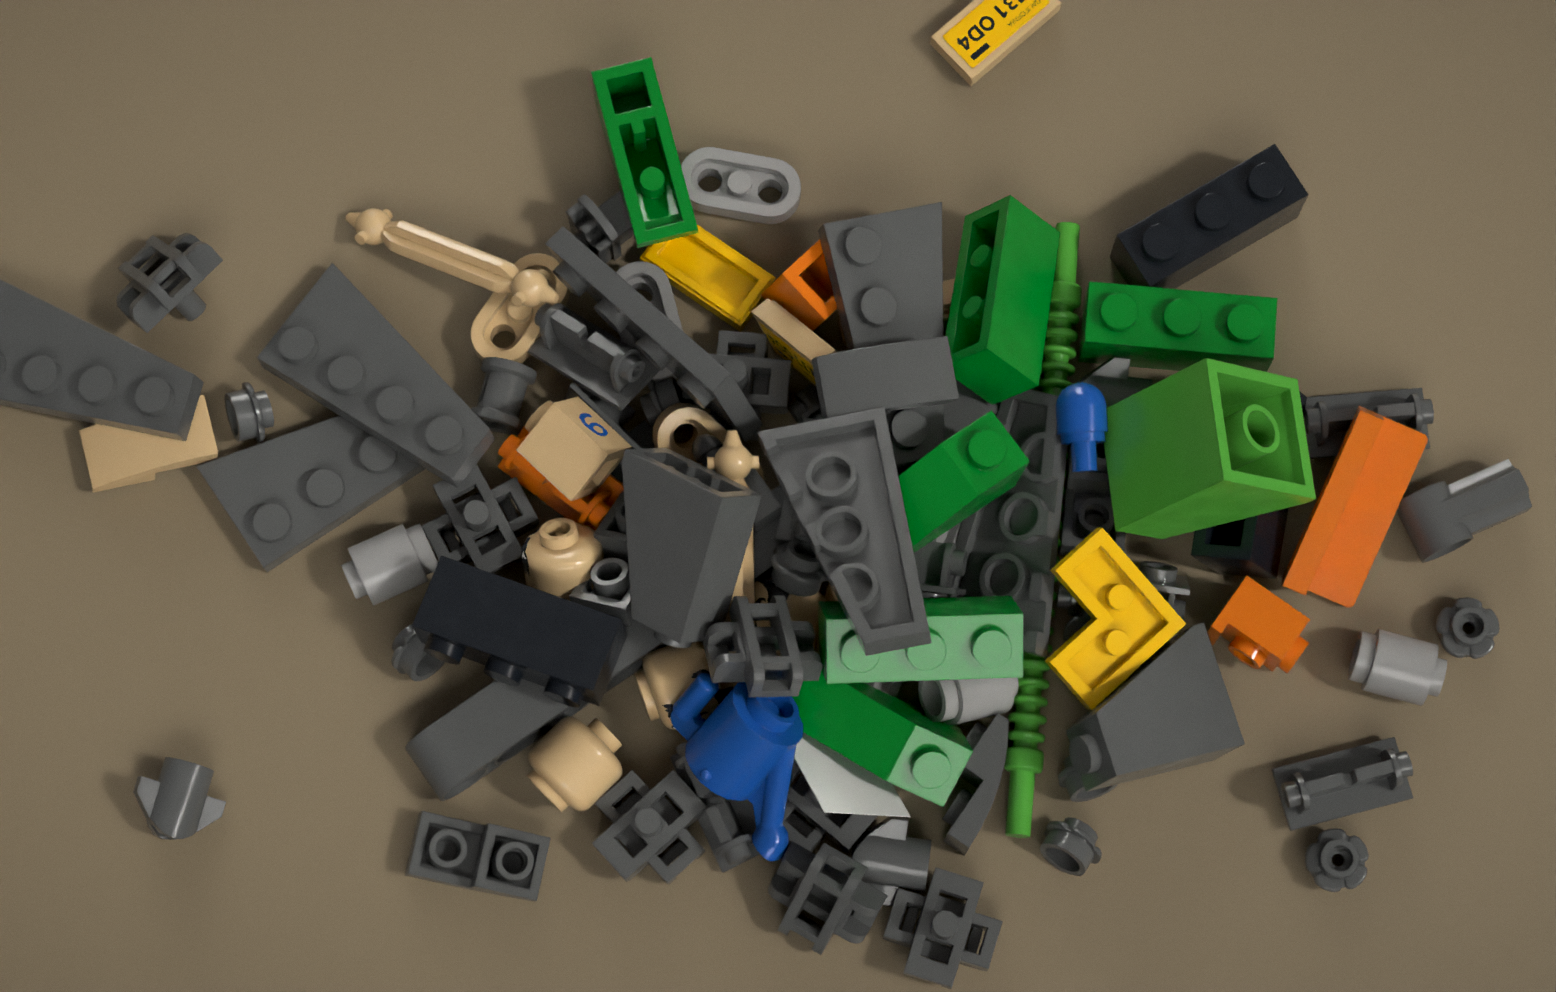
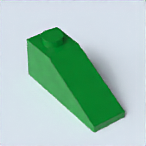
M649 57L592 71L591 76L596 107L637 248L698 233L697 223L652 58Z
M992 410L939 444L898 476L914 553L1014 487L1029 464V459Z
M821 671L818 681H803L799 695L792 697L799 709V716L803 723V733L883 780L944 807L973 753V749L960 727L947 725L943 721L935 723L926 716L924 710L865 683L827 684Z

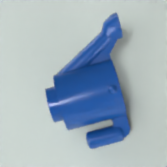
M700 673L673 704V711L671 713V722L674 728L687 740L685 757L690 770L700 783L713 793L728 800L743 801L748 799L753 804L756 829L752 835L753 844L766 860L778 861L788 849L789 834L783 825L796 746L803 737V723L799 716L798 706L792 697H749L746 683L738 682L705 720L701 717L700 712L719 691V684L712 683L710 674Z

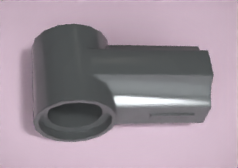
M1507 459L1452 484L1447 485L1445 481H1441L1422 488L1403 498L1397 513L1421 562L1424 563L1462 547L1473 539L1472 535L1527 512L1532 507L1529 498V488L1520 470L1515 468Z

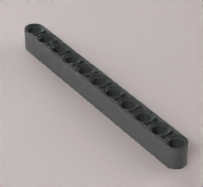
M956 380L959 399L949 404H944V441L991 410L997 417L1001 402L991 405ZM911 466L898 468V476ZM779 485L771 492L781 506H783L785 493L781 485ZM779 518L757 533L754 531L755 582L760 579L771 578L773 568L771 558L774 555L775 547L782 543H789L775 539ZM634 620L630 627L624 626L627 638L605 693L643 668V658L646 654L668 646L654 637L655 630ZM522 679L519 686H512L495 680L418 733L408 742L405 750L440 801H445L463 792L546 735L561 719L575 715L590 703L582 700L579 708L570 707L543 694L545 687Z

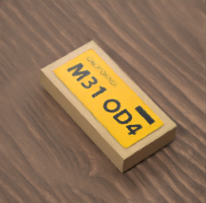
M973 0L931 36L930 45L972 86L1058 13L1061 2L1059 0Z
M767 298L751 311L763 333L767 335L774 352L784 360H792L793 368L816 386L812 359L822 355L837 353V351L776 301H771Z

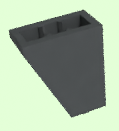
M666 447L625 449L622 459L632 619L655 630L654 637L658 641L677 648H689L692 642L704 641L707 629L711 625L725 622L762 494L711 469H707V467Z
M1204 623L1193 625L1169 639L1093 710H1088L1066 730L1070 742V759L1075 770L1080 773L1086 792L1214 761L1245 744Z

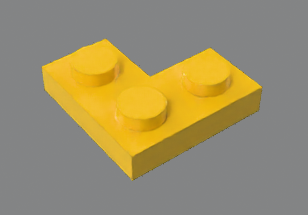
M1103 527L1092 531L1050 570L1091 617L1083 627L1045 660L1048 666L1086 709L1093 710L1186 625L1183 619Z

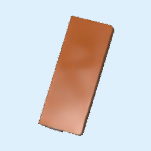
M1358 406L1282 576V586L1305 596L1310 591L1347 608L1354 606L1426 447L1428 438L1424 433Z

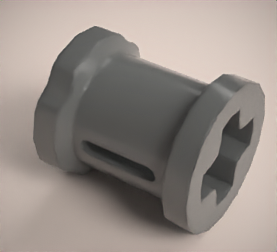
M486 357L481 365V370L485 373L478 403L476 407L471 409L491 431L518 435L523 428V422L519 419L527 386L535 384L537 372L513 360Z

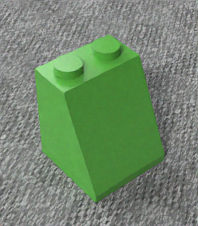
M1205 358L1107 408L1108 432H1105L1106 441L1104 442L1115 531L1165 539L1305 504L1316 499L1298 379Z

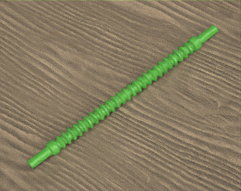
M1072 222L1056 224V230L1060 232L1045 338L1047 343L1044 345L1043 352L1045 362H1042L1041 374L1044 375V378L1039 380V386L1036 387L1041 392L1059 396L1063 389L1072 384L1067 381V377L1075 373V367L1068 362L1076 357L1077 352L1074 348L1070 347V343L1078 339V333L1072 330L1071 327L1080 321L1079 316L1073 313V310L1081 306L1082 288L1076 283L1080 225ZM1062 504V508H1061V513L1064 511V506H1063V504ZM1060 521V529H1059V530H1061V529L1063 528V525H1062V522H1061V521ZM1058 539V548H1059V547L1061 546V540H1060V539ZM1057 556L1056 564L1060 561V559H1059L1058 556ZM1055 591L1053 592V601L1057 598ZM1052 609L1051 618L1056 615L1054 609ZM1051 626L1049 636L1054 634V629ZM1050 644L1048 645V654L1053 651ZM1023 652V678H1018V692L1013 702V705L1016 706V711L1008 715V720L1014 723L1015 727L1014 730L1008 732V740L1013 741L1012 747L1007 748L1004 769L1010 772L1005 835L1016 838H1030L1035 774L1043 772L1044 753L1038 749V743L1045 741V735L1039 733L1038 729L1039 726L1047 723V718L1040 714V709L1048 705V700L1042 697L1041 693L1042 690L1050 687L1049 681L1043 679V673L1051 670L1044 657Z

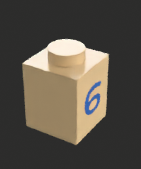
M577 396L554 403L549 400L542 404L525 424V429L529 434L516 451L566 498L573 501L596 493L623 459L625 449H631L632 446Z

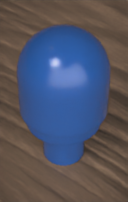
M1078 382L1063 389L1057 398V435H1060L1061 444L1071 445L1072 472L1098 471L1096 443L1105 442V432H1108L1106 400L1102 392L1094 385Z

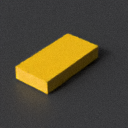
M697 225L698 233L652 244L647 247L641 255L640 261L658 266L667 275L670 285L740 332L753 316L751 311L765 300L761 296L763 292L776 280V277L699 225Z

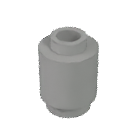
M420 523L407 529L404 528L403 524L347 548L352 560L342 564L341 567L356 600L368 595L374 606L428 582L426 575L435 571L438 562Z
M1377 629L1375 634L1360 631L1350 660L1348 680L1362 683L1361 689L1363 691L1422 706L1428 695L1438 697L1446 675L1447 660L1438 658V644L1382 629Z
M1018 678L919 681V699L926 716L935 723L943 721L945 724L953 726L994 716L997 713L1008 712L1018 692Z

